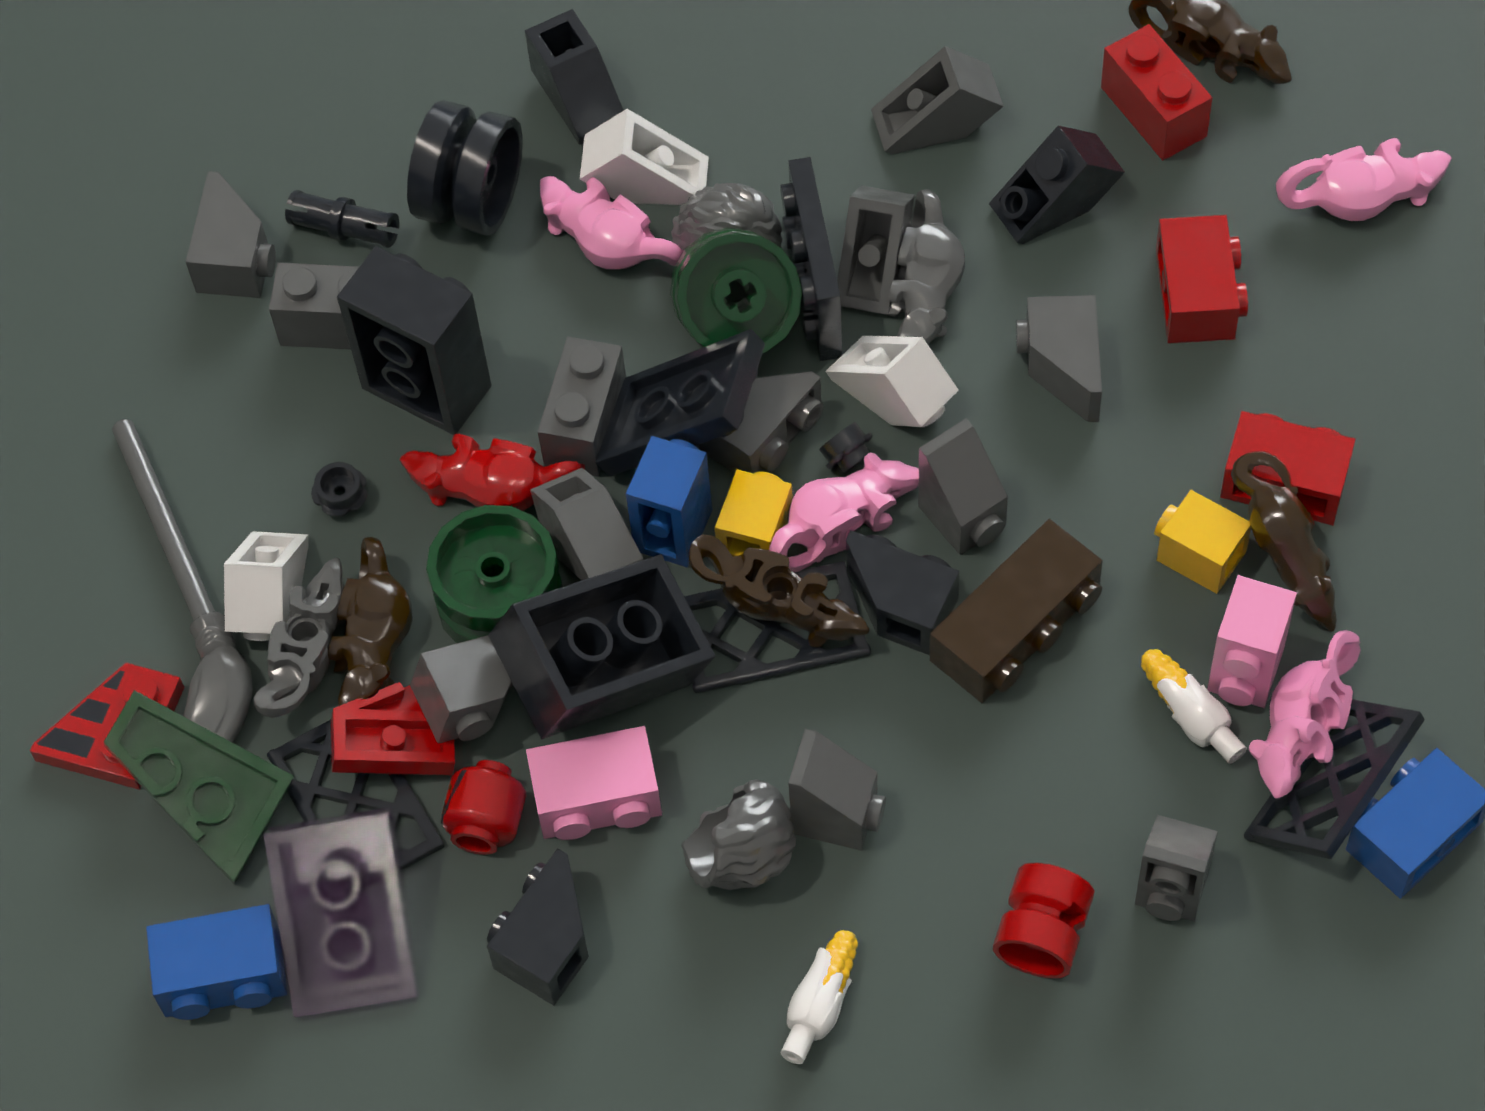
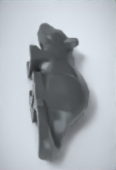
M929 189L917 192L911 227H906L897 261V264L900 265L897 280H893L890 288L889 301L891 305L888 314L889 316L897 317L902 311L905 312V318L900 325L897 337H923L929 345L936 337H943L947 333V328L943 325L948 318L947 311L945 310L946 301L961 282L965 269V254L959 239L943 223L942 207L938 195Z
M333 558L325 563L321 571L308 584L306 590L302 586H296L290 591V618L287 622H276L272 628L268 645V675L271 682L256 693L253 703L256 710L263 716L273 718L292 712L307 695L315 691L328 671L331 661L328 658V649L332 635L338 623L340 625L346 623V620H338L337 610L344 589L343 569L339 558Z

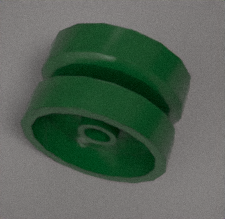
M724 228L703 234L685 248L673 269L670 296L677 319L699 344L706 347L752 329L765 342L762 352L764 353L786 338L797 320L802 289L797 269L781 247L753 231ZM736 280L743 286V294L736 301H728L725 297L731 293L729 283Z
M484 505L461 512L441 527L429 547L426 571L433 591L436 608L443 629L456 643L489 635L512 604L563 587L558 571L559 565L556 551L548 530L533 515L512 506Z

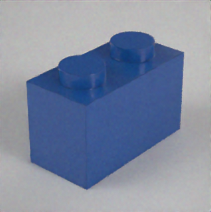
M651 436L626 491L631 534L640 553L652 557L662 554L665 561L688 568L690 545L697 537L703 534L712 513L707 452L700 451L696 446L680 439L667 441Z
M1438 748L1434 749L1423 761L1419 762L1416 758H1412L1398 770L1390 782L1393 788L1379 801L1375 797L1372 798L1351 829L1346 846L1347 852L1400 899L1471 834L1485 818V789Z
M270 904L146 926L152 992L165 1017L173 1016L182 1020L197 1019L207 1015L210 1009L231 1005L240 1008H257L268 1004L274 997L287 995L280 927Z

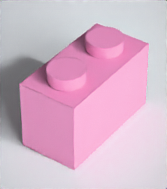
M1240 575L1237 576L1216 639L1207 688L1209 692L1218 694L1223 700L1233 705L1248 706L1252 704L1265 708L1285 647L1297 592Z
M645 726L526 749L536 807L544 839L556 837L561 840H573L587 835L592 829L612 825L620 828H633L645 824L652 817L662 816L659 791Z

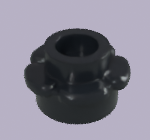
M856 422L840 431L819 449L829 462L826 467L833 469L839 466L844 474L864 460V456L871 452L865 443L872 439V433L869 432L865 435Z
M330 463L324 466L315 477L311 491L313 502L318 506L321 505L322 511L325 514L333 517H342L350 511H357L364 505L368 496L366 489H364L367 481L359 470L348 463ZM339 489H345V493H344V494H342V495H336V494H335V492H336L337 490H339Z

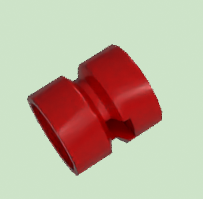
M1027 863L1020 866L1008 899L1009 906L1014 910L1003 914L993 944V952L1007 965L1037 977L1052 979L1063 978L1069 975L1080 941L1076 931L1085 927L1095 890L1080 875L1065 868L1044 863Z

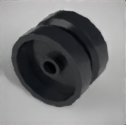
M445 100L436 102L424 118L411 154L407 178V202L410 213L417 219L441 225L454 217L456 225L462 230L485 236L495 233L505 219L519 178L523 148L521 123L515 117L490 111L476 119L474 111L469 106Z

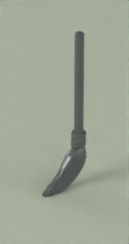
M128 419L119 420L114 424L112 432L193 618V622L190 624V633L195 639V647L201 661L190 682L183 716L233 743L239 735L248 714L253 691L251 668L245 657L236 649V640L232 632L225 631V615L214 610L134 423Z

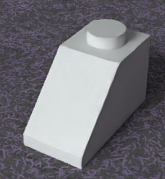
M626 109L585 134L580 180L586 183L591 177L596 178L605 186L609 196L613 199H616L621 194L636 204L682 205L688 202L689 197L695 196L698 190L706 187L709 157L631 110Z
M862 336L825 371L830 379L887 423L896 426L921 428L932 424L944 413V405L959 391L923 337Z
M252 531L224 563L225 631L243 632V637L246 639L266 641L270 639L272 628L276 622H287L289 620L290 591L296 586H302L309 546L307 534Z

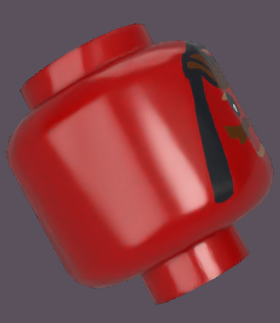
M480 760L476 766L464 767L452 775L441 814V824L446 832L451 835L450 841L458 848L475 854L488 855L497 852L498 847H504L516 838L526 800V790L520 781L511 776L512 771L505 764L493 760Z

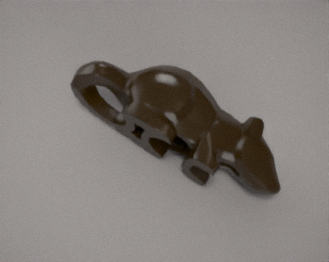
M1131 0L1129 15L1138 29L1150 24L1171 49L1194 65H1198L1203 58L1216 61L1214 63L1216 74L1228 83L1233 82L1236 78L1237 71L1235 67L1238 66L1249 68L1255 75L1268 79L1275 84H1286L1292 80L1286 54L1277 41L1278 30L1276 26L1267 25L1262 31H1258L1245 23L1238 12L1226 0ZM1147 6L1156 8L1162 14L1168 24L1166 31L1149 18Z
M1254 451L1240 456L1234 462L1231 476L1237 488L1251 497L1248 514L1255 540L1260 549L1269 553L1277 566L1280 578L1291 591L1297 592L1294 605L1299 606L1328 631H1334L1337 623L1334 607L1335 591L1330 576H1326V571L1330 567V560L1320 548L1316 547L1311 534L1315 526L1314 521L1304 504L1296 496L1298 488L1292 486L1291 477L1286 465L1275 455L1265 451ZM1259 465L1272 467L1282 479L1285 487H1279L1255 478L1252 475L1253 468Z
M701 535L690 545L688 556L689 564L693 571L705 581L720 584L722 592L729 603L749 617L757 620L786 623L809 632L808 641L812 647H821L827 639L844 641L854 636L869 633V627L861 616L853 612L841 600H829L823 593L828 585L826 576L815 572L808 573L803 578L799 577L789 569V558L785 555L770 550L748 547L743 554L733 557L726 546L712 535ZM707 557L717 573L707 568L702 559Z
M366 537L362 540L358 579L347 578L337 610L338 620H346L344 636L332 637L328 649L329 660L336 661L334 672L343 674L348 669L338 696V706L358 698H371L380 689L395 684L389 678L392 656L408 634L413 621L410 598L402 585L390 575L384 548L381 541L375 537Z

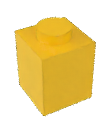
M736 469L715 525V537L726 546L733 557L743 554L748 547L769 550L775 533L788 524V511L793 499L792 484L784 482L778 476L768 472H755L753 474Z
M1190 490L1179 507L1172 504L1169 505L1157 523L1154 535L1160 539L1156 561L1218 594L1247 551L1251 531L1250 522L1197 492Z

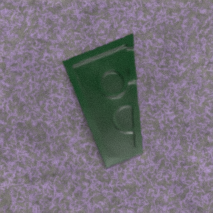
M135 690L104 740V747L235 885L291 786L294 776Z

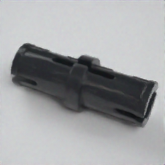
M294 190L288 198L287 204L307 208V212L285 209V219L290 225H300L327 231L332 239L345 241L352 237L380 244L386 248L392 247L397 239L398 234L377 229V225L399 229V216L396 213H387L356 206L355 200L346 197H338L334 201L307 194L300 190Z

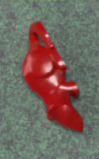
M463 434L453 435L451 442L456 452L451 455L440 456L433 452L413 450L400 457V462L410 478L428 493L431 502L435 506L444 505L449 496L466 499L476 507L500 505L512 506L525 511L534 505L530 489L580 468L585 470V465L577 461H563L544 467L534 460L536 451L533 447L494 438L488 450H481L479 448L480 445L473 438Z

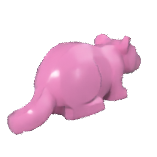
M1397 138L1381 143L1372 156L1366 155L1362 146H1356L1331 156L1326 154L1322 158L1305 160L1292 166L1276 182L1277 197L1282 204L1291 209H1303L1318 205L1332 216L1348 221H1364L1375 217L1393 202L1409 197L1413 205L1417 207L1422 206L1426 203L1428 193L1443 178L1452 157L1443 151L1436 150L1420 153L1413 158H1403L1398 154L1401 143ZM1323 171L1316 178L1317 181L1304 190H1295L1302 179L1316 172Z
M554 176L540 179V201L543 206V213L548 218L549 232L553 235H559L566 231L573 236L586 258L594 265L605 269H627L645 260L660 259L675 266L684 250H681L677 244L669 240L655 238L649 229L651 221L643 211L621 194L611 202L605 186L596 178L591 177L586 182L587 190L583 193L572 191L566 183Z
M870 452L864 456V468L846 477L817 479L806 483L793 497L788 511V524L775 533L769 550L787 557L788 549L793 543L801 544L807 548L808 551L788 557L790 562L789 569L795 573L815 562H821L826 556L846 550V538L850 530L855 531L864 523L874 532L888 528L892 524L893 519L890 514L884 511L896 505V498L919 486V468L906 465L900 461L881 460L875 453Z
M1344 630L1335 633L1330 641L1326 659L1306 661L1292 668L1281 678L1272 693L1270 701L1271 729L1267 740H1253L1249 745L1250 754L1257 760L1260 775L1275 799L1283 797L1292 791L1293 785L1301 776L1300 766L1306 759L1315 757L1319 763H1328L1332 759L1333 743L1328 732L1331 729L1345 728L1353 695L1351 686L1345 685L1339 677L1354 666L1361 651L1359 646L1360 638L1351 631Z

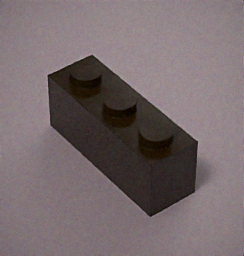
M1049 518L930 633L929 661L982 704L996 690L1005 692L1019 678L1024 668L1023 663L1036 650L1044 653L1050 649L1061 635L1063 624L1075 612L1082 615L1095 604L1102 592L1100 581L1103 560Z

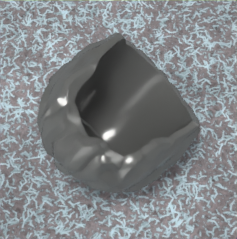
M716 183L714 187H704L702 190H698L695 196L689 197L688 202L680 206L679 216L673 218L674 227L671 231L672 242L677 244L681 250H685L686 247L703 234L724 228L753 231L781 247L783 241L781 237L782 227L778 216L774 213L772 201L753 187L740 183Z
M758 779L750 780L744 785L734 788L729 804L717 807L715 811H705L701 815L700 826L695 828L691 835L681 844L686 867L689 869L690 877L694 879L695 885L700 884L701 888L714 886L725 890L752 889L769 881L771 877L780 875L786 869L796 846V837L793 834L795 827L791 822L790 809L776 787Z

